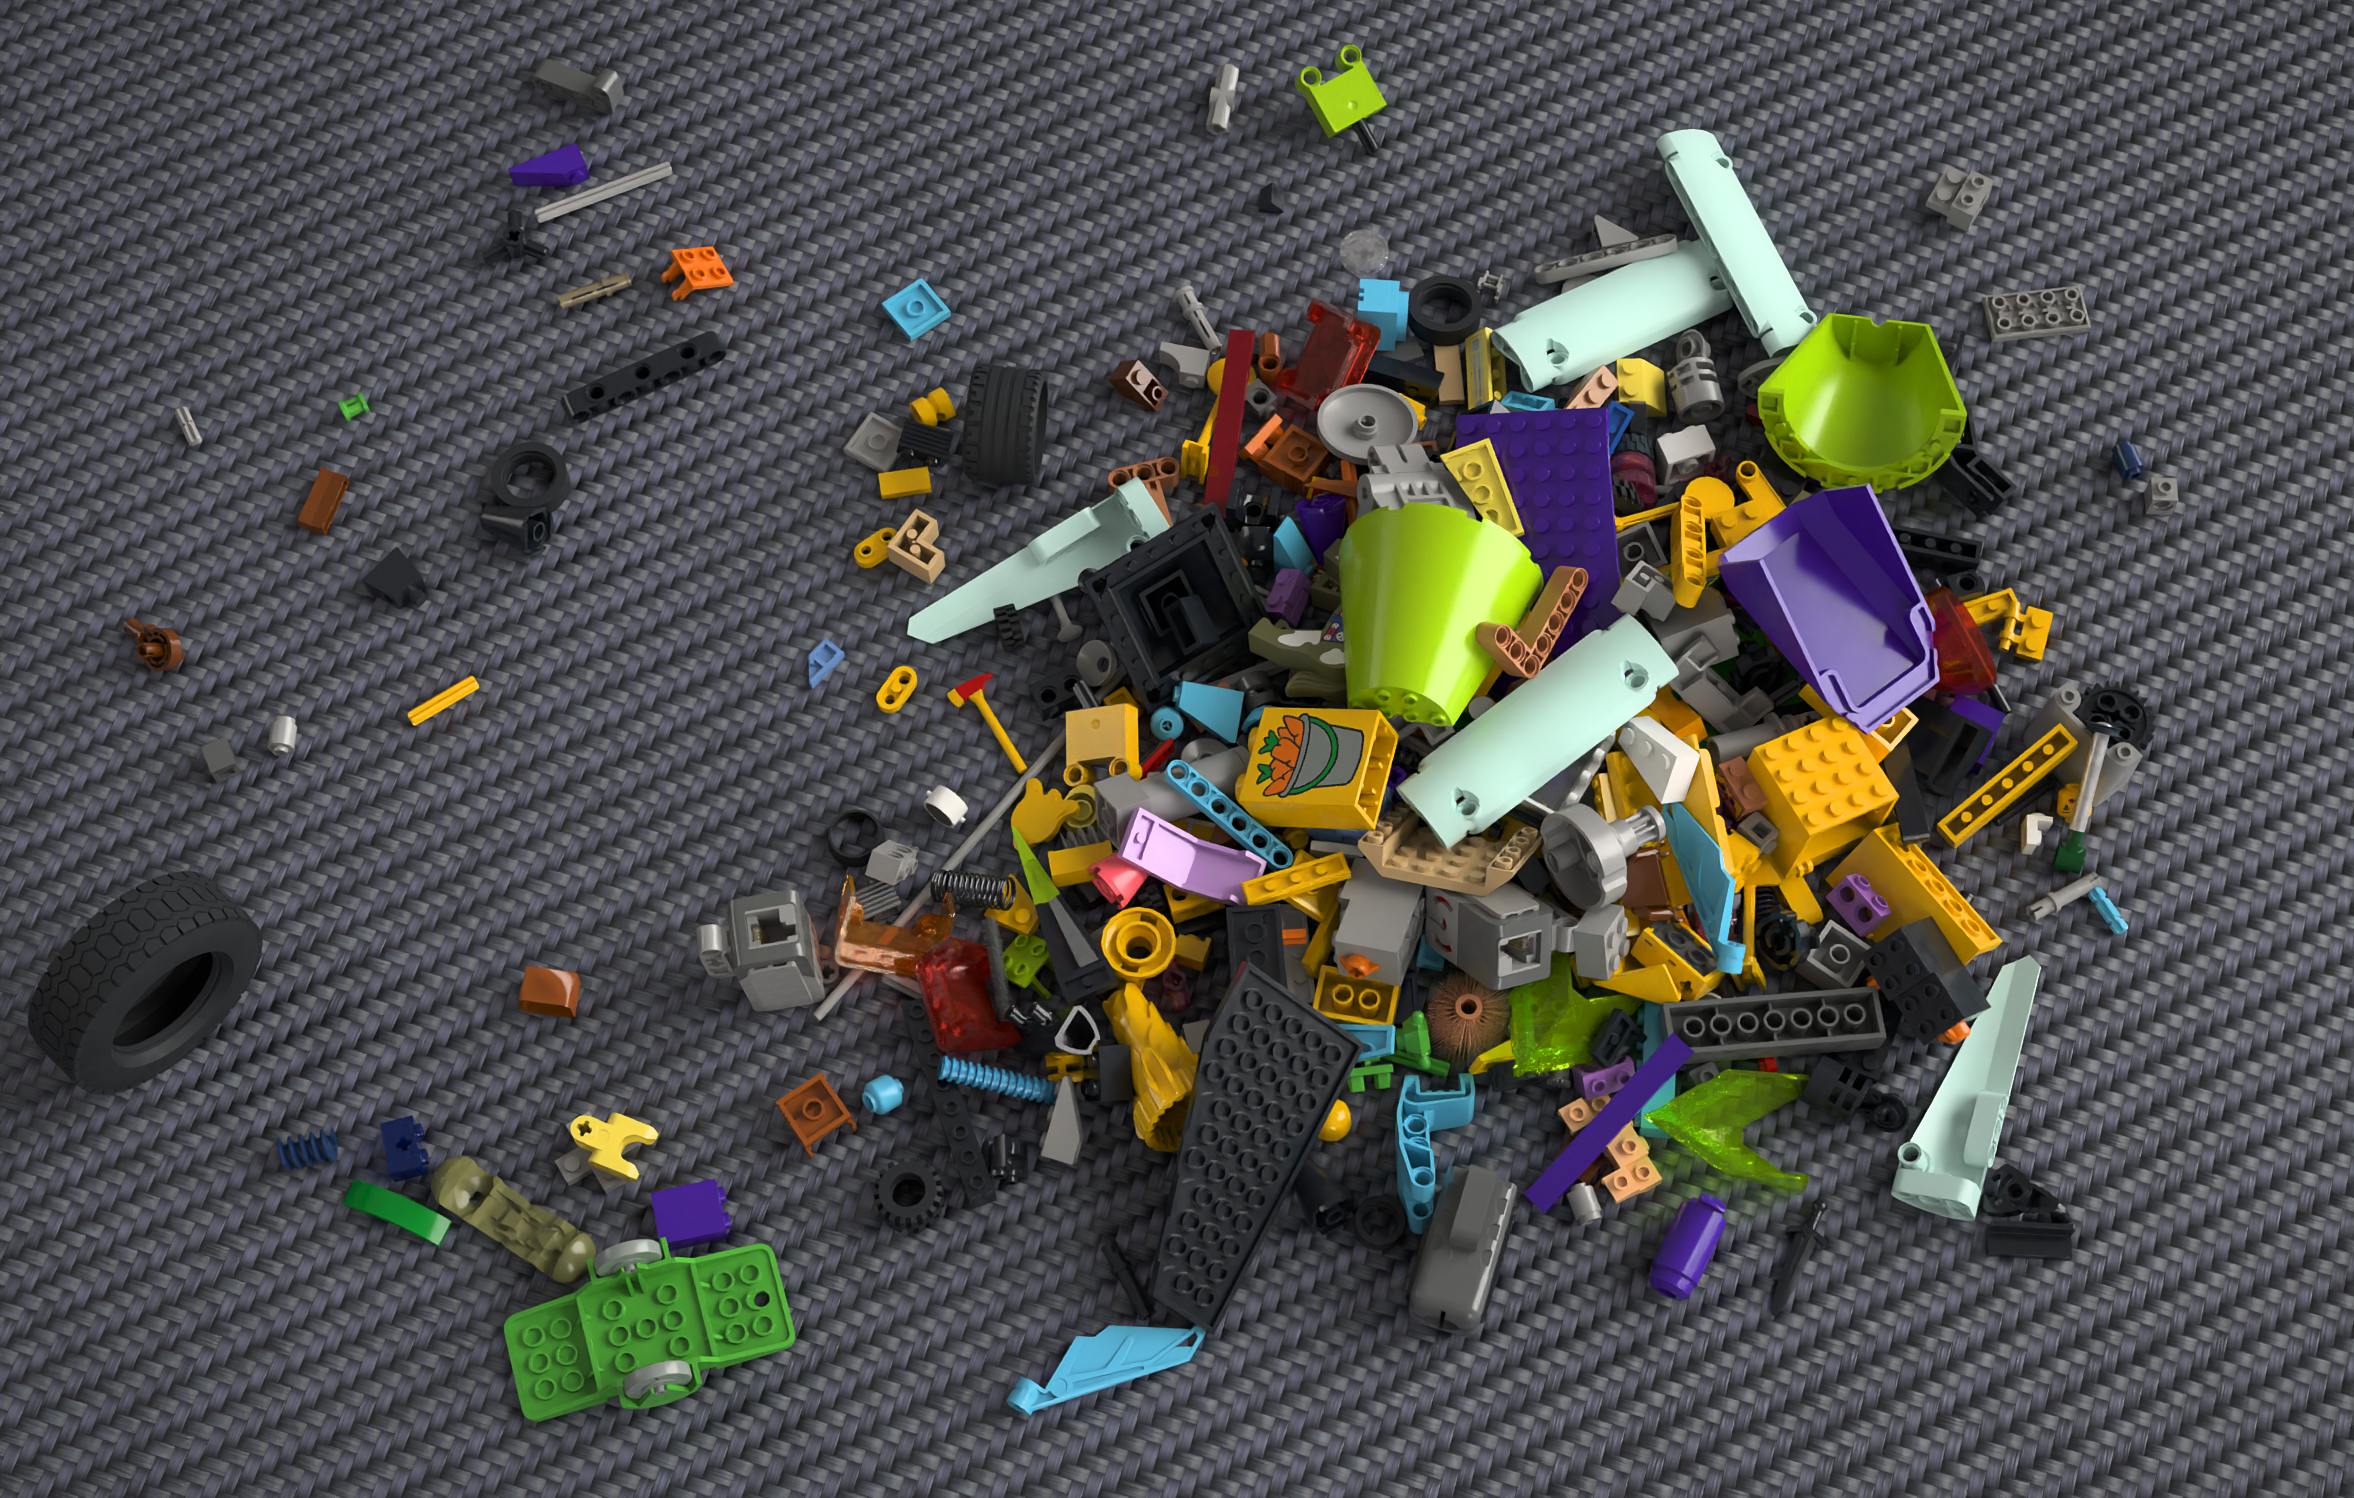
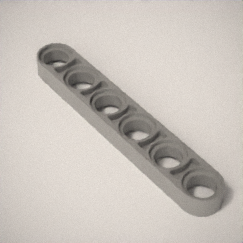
M1664 234L1542 264L1534 269L1536 282L1539 284L1551 283L1669 254L1678 249L1677 239L1674 234Z

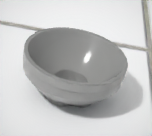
M1091 640L1085 643L1080 649L1076 660V667L1083 680L1089 686H1104L1112 679L1117 668L1115 651L1108 643L1100 640ZM1107 658L1109 667L1107 671L1103 672L1101 664Z

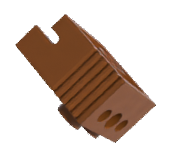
M1291 424L1263 458V464L1261 462L1258 463V472L1306 498L1309 487L1303 485L1311 482L1312 475L1324 477L1334 465V454L1324 446L1320 439H1316V437Z
M822 1072L776 1101L777 1109L781 1112V1115L789 1124L811 1160L815 1158L814 1153L811 1152V1145L845 1122L848 1126L853 1127L854 1132L857 1130V1126L852 1120L850 1113L838 1095L835 1094V1091L829 1085Z

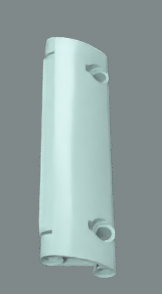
M1687 129L1664 134L1656 141V146L1666 162L1665 170L1668 179L1753 337L1761 339L1770 359L1789 356L1817 326V317L1814 312L1808 309L1732 169L1731 159L1724 155L1715 136L1707 131Z
M1701 238L1693 242L1690 240L1680 241L1677 243L1678 249L1672 253L1633 262L1517 314L1513 322L1491 332L1493 345L1498 351L1520 366L1522 384L1528 392L1532 393L1550 384L1562 385L1603 364L1612 363L1616 359H1621L1732 308L1734 300ZM1710 277H1718L1717 279L1710 281ZM1550 349H1554V350H1555V352H1552V353H1550V354L1547 355V351H1548V350H1550Z
M1626 613L1607 628L1608 631L1595 630L1539 671L1536 677L1527 680L1426 756L1418 766L1419 774H1412L1396 787L1401 798L1430 826L1433 834L1446 850L1467 836L1466 831L1470 834H1477L1489 827L1651 704L1656 697L1655 692H1657V688L1661 689L1679 675L1676 665L1663 648L1630 614ZM1632 669L1633 672L1625 677L1624 673ZM1463 796L1465 799L1457 805L1455 801Z

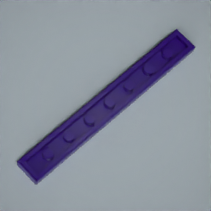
M1672 1033L1524 1195L1546 1214L1687 1061L1694 1051Z

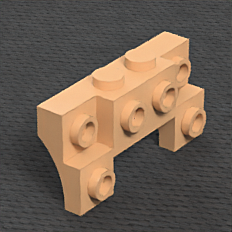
M1608 1094L1590 1100L1582 1099L1581 1097L1559 1109L1558 1115L1563 1118L1570 1129V1134L1573 1136L1583 1131L1608 1104L1611 1098ZM1633 1120L1603 1151L1609 1163L1614 1166L1615 1172L1602 1178L1601 1182L1603 1185H1606L1614 1198L1615 1204L1636 1194L1647 1192L1661 1184L1662 1177L1648 1157L1649 1146L1643 1136H1638L1633 1129Z

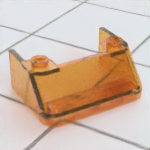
M847 875L837 912L834 941V958L837 964L848 968L919 980L934 978L939 972L955 917L952 894L946 892L940 915L932 913L921 915L916 920L914 929L863 921L865 916L863 905L855 900L856 893L853 876Z

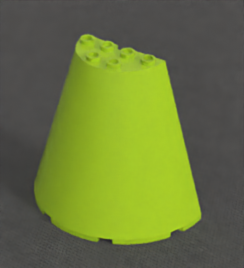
M1828 313L1758 389L1759 417L1762 419L1765 435L1773 449L1781 459L1805 478L1808 475L1820 481L1821 486L1830 489L1870 483L1874 494L1882 493L1884 489L1898 486V489H1902L1917 483L1938 469L1948 459L1950 452L1961 438L1967 418L1966 409L1930 324L1886 320L1883 325H1876L1870 317Z
M1404 503L1402 509L1390 510L1389 506H1384L1364 514L1351 524L1347 529L1346 535L1342 538L1339 549L1348 709L1380 710L1386 719H1390L1394 715H1403L1404 719L1408 722H1422L1435 726L1453 727L1495 663V660L1483 649L1476 639L1478 626L1482 622L1506 624L1515 632L1543 589V576L1539 565L1531 561V552L1511 533L1490 520L1483 518L1482 522L1467 517V511L1438 504Z

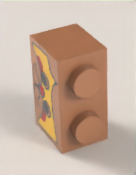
M1742 756L1718 765L1714 772L1717 790L1737 823L1741 822L1755 811L1760 813L1768 799Z

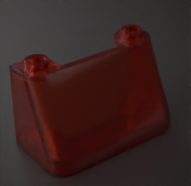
M1313 297L1307 309V318L1315 326L1296 368H1285L1279 372L1273 388L1309 409L1318 412L1322 402L1331 393L1345 386L1360 384L1380 340L1381 331L1376 325L1324 300Z
M948 937L921 956L916 963V977L936 1044L941 1051L961 1053L1007 1049L1021 1041L1017 1026L1009 1021L997 1023L985 984V980L991 977L990 970H993L990 969L991 966H989L990 963L988 962L991 960L988 959L990 956H987L986 947L988 946Z

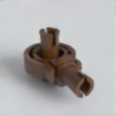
M131 618L125 623L129 628L124 627V631L136 639L135 643L138 646L136 648L137 656L140 659H144L146 665L155 672L172 671L180 661L184 660L185 655L182 653L180 639L172 629L158 628L154 624L144 627L135 618Z

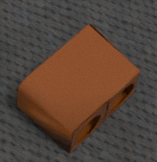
M527 965L517 1001L521 1010L526 1012L573 1018L574 1016L575 1018L581 981L576 972Z

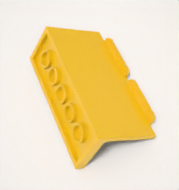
M1692 734L1680 740L1697 751L1700 757L1685 801L1680 803L1721 848L1725 869L1729 874H1732L1734 872V865L1724 819L1717 815L1715 810L1720 805V799L1710 753L1706 749H1699L1697 736ZM1626 752L1606 754L1605 758L1618 819H1626L1636 814L1639 808L1646 805L1653 806L1661 815L1663 804L1657 799ZM1670 803L1669 812L1673 816L1672 803ZM1665 835L1663 839L1657 842H1649L1639 847L1638 849L1649 846L1654 847L1658 842L1666 841V844L1663 847H1659V849L1663 853L1671 852L1662 860L1673 905L1668 908L1693 903L1667 836Z
M1897 823L1873 829L1825 879L1834 889L1846 876L1858 873L1869 881L1870 887L1877 895L1886 900L1888 908L1893 913L1873 933L1865 936L1868 939H1873L1876 944L1898 928L1930 916L1933 917L1964 966L1976 955L1996 949L2003 942L1916 844L1903 846ZM1850 888L1849 893L1854 899V891ZM1867 908V914L1872 919V912Z

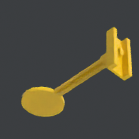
M1225 358L1216 361L1208 369L1207 382L1209 388L1218 397L1197 443L1185 439L1182 446L1180 478L1185 479L1187 474L1199 477V484L1204 485L1207 479L1208 444L1215 430ZM1252 366L1250 367L1248 385L1256 380V374Z
M1699 477L1690 482L1684 495L1694 496L1702 502L1703 516L1707 522H1711V516L1734 507L1735 499L1732 490L1727 484L1717 478ZM1679 502L1622 518L1615 517L1616 533L1647 520L1651 522L1672 516Z

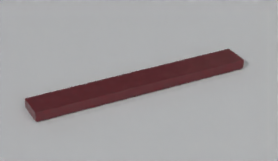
M1230 329L1203 503L1204 505L1210 502L1216 503L1224 521H1226V505L1231 480H1234L1255 340V332L1249 330Z

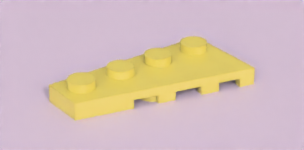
M1489 438L1440 455L1441 460L1482 518L1499 525L1514 537L1525 534Z

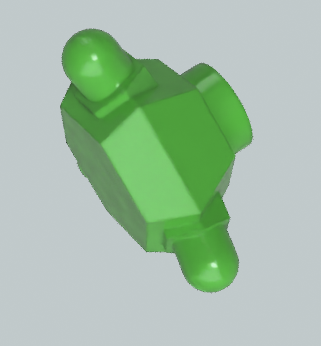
M1417 1010L1402 1023L1403 1028L1395 1029L1398 1050L1406 1049L1408 1055L1415 1057L1419 1067L1427 1070L1431 1067L1429 1059L1431 1054L1429 1031L1426 1017H1424L1421 1011Z

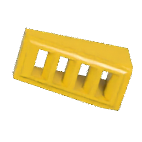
M1514 1037L1479 1055L1468 1071L1471 1074L1488 1072V1068L1494 1065L1526 1057L1529 1055V1052L1518 1037Z

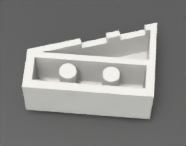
M1632 717L1623 724L1618 739L1619 744L1661 804L1685 801L1700 754L1651 717Z

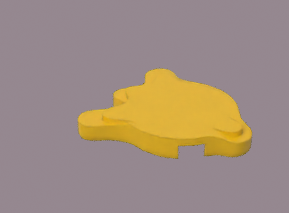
M1031 778L1027 781L1024 798L1012 813L1011 828L1013 826L1016 827L1029 848L1037 846L1036 844L1043 841L1048 843L1058 833L1063 822L1079 812L1080 806L1074 800H1063L1061 793L1057 789H1051L1044 795L1042 783L1037 778ZM1013 838V846L1018 850L1015 838Z

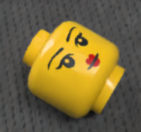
M2078 783L2066 784L2065 788L2058 791L2057 813L2064 817L2065 822L2068 823L2071 821L2080 787Z

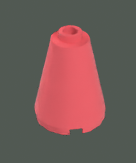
M1118 852L1089 866L1087 872L1089 875L1092 872L1094 873L1096 878L1092 882L1111 904L1115 901L1118 902L1117 908L1123 909L1149 874L1117 857Z

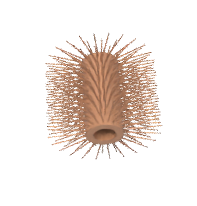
M1466 975V985L1464 986L1463 982L1460 990L1458 985H1456L1457 982L1454 986V990H1456L1454 992L1450 987H1448V990L1441 984L1447 992L1443 990V996L1436 997L1438 1000L1434 1003L1435 1006L1428 1008L1431 1010L1427 1012L1430 1013L1427 1017L1431 1018L1427 1020L1431 1022L1427 1024L1434 1027L1431 1030L1436 1033L1435 1035H1438V1038L1446 1040L1445 1042L1447 1043H1445L1444 1048L1450 1042L1451 1046H1453L1452 1053L1456 1054L1457 1050L1454 1049L1459 1047L1458 1061L1463 1042L1464 1060L1466 1044L1468 1066V1057L1471 1049H1473L1471 1056L1475 1048L1479 1055L1481 1051L1479 1046L1481 1044L1487 1050L1485 1047L1487 1045L1486 1040L1488 1042L1491 1041V1044L1494 1045L1497 1042L1496 1040L1502 1035H1499L1498 1032L1501 1033V1031L1506 1029L1504 1027L1507 1025L1505 1021L1508 1020L1502 1018L1509 1016L1503 1015L1508 1014L1507 1012L1501 1014L1497 1011L1500 1010L1498 1007L1500 1003L1497 1001L1499 1005H1496L1494 1001L1499 1000L1500 1002L1501 1000L1498 998L1502 996L1497 997V999L1495 998L1496 996L1489 999L1488 995L1490 993H1488L1484 998L1481 997L1484 994L1483 985L1478 983L1477 987L1479 988L1475 990L1476 979L1471 994L1470 980L1468 994V978Z

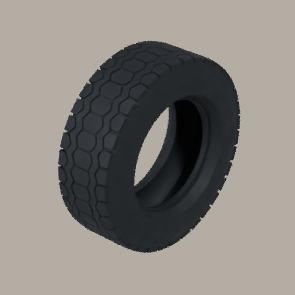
M178 871L153 878L152 881L148 880L136 886V890L132 888L121 895L119 900L115 899L105 906L102 913L99 911L87 921L88 925H83L72 936L73 940H69L58 952L60 956H55L47 968L48 971L44 972L38 983L39 987H36L31 999L32 1002H30L28 1011L30 1035L42 1051L76 1085L91 1094L108 1095L137 1087L142 1082L146 1083L157 1077L158 1073L162 1074L171 1068L173 1063L177 1064L189 1054V1050L192 1052L204 1041L203 1038H207L218 1027L217 1024H221L231 1012L229 1009L235 1007L242 997L240 994H244L249 986L250 980L253 978L259 964L263 943L261 932L253 919L219 885L202 873Z

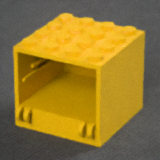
M1838 713L1755 747L1746 762V765L1768 799L1760 814L1780 831L1776 839L1778 844L1770 853V856L1784 878L1796 874V878H1799L1804 873L1812 872L1813 866L1856 848L1873 829L1882 826L1899 798L1898 793L1854 726Z

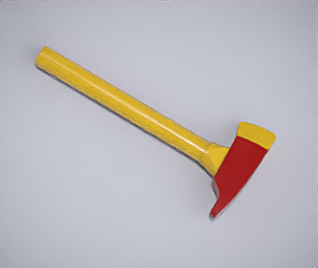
M993 674L980 675L951 690L947 696L956 707H961L969 700L975 703L1019 774L1025 773L1028 770L1027 766L984 699L983 691L985 690V684L993 678Z

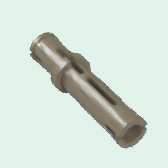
M628 272L607 279L603 277L601 278L602 281L557 295L562 310L604 295L609 297L615 291L631 287L632 283ZM615 282L618 283L614 286L597 291L598 288L607 286ZM589 291H593V293L584 295L576 299H572V297Z

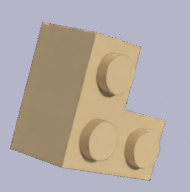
M915 509L887 545L889 561L930 585L945 567L943 551L932 546L939 536L937 520Z

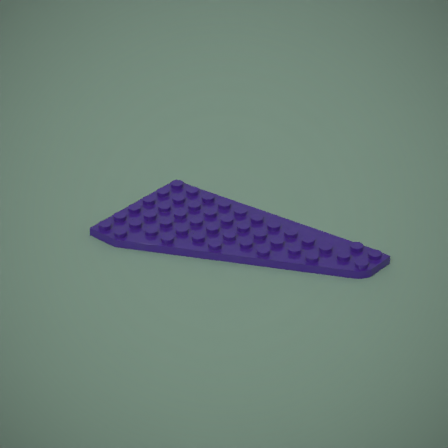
M1598 407L1457 415L1456 450L1487 438L1490 439L1525 533L1516 538L1531 552V561L1540 567L1544 586L1529 609L1530 612H1532L1557 567L1583 568L1588 574L1587 586L1550 651L1553 660H1555L1595 630L1608 631L1607 628L1623 616V613L1611 603L1621 584L1609 455V408ZM1629 670L1624 673L1625 677L1629 675Z

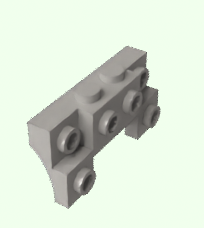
M1702 635L1684 647L1682 655L1673 660L1679 675L1668 684L1681 696L1685 703L1690 704L1699 713L1703 720L1708 721L1721 734L1753 726L1765 714L1773 710L1774 702L1757 686L1743 696H1740L1709 667L1710 664L1720 658L1721 652Z

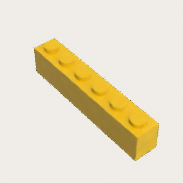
M2059 723L1937 823V831L1955 850L2077 749L2078 742Z

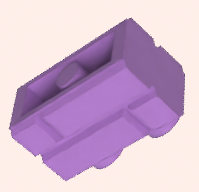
M1281 568L1276 576V581L1270 595L1267 597L1265 605L1268 616L1274 625L1282 619L1288 623L1290 628L1295 629L1311 593L1310 587L1313 585L1301 570Z

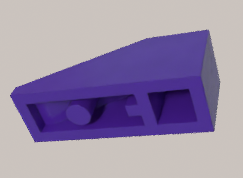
M576 143L508 168L514 186L569 187L590 179L586 163Z

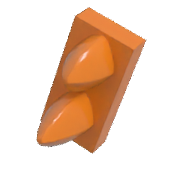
M1277 414L1273 415L1238 452V455L1243 460L1249 457L1254 462H1261L1263 464V458L1270 451L1264 441L1271 445L1277 443L1284 434L1283 429L1279 425L1283 420Z

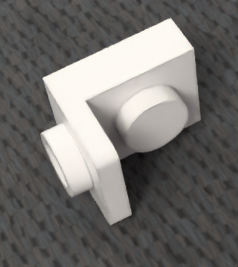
M2042 813L2026 815L2021 824V854L2032 855L2036 846H2040L2042 832L2049 830L2053 823V817L2045 816Z

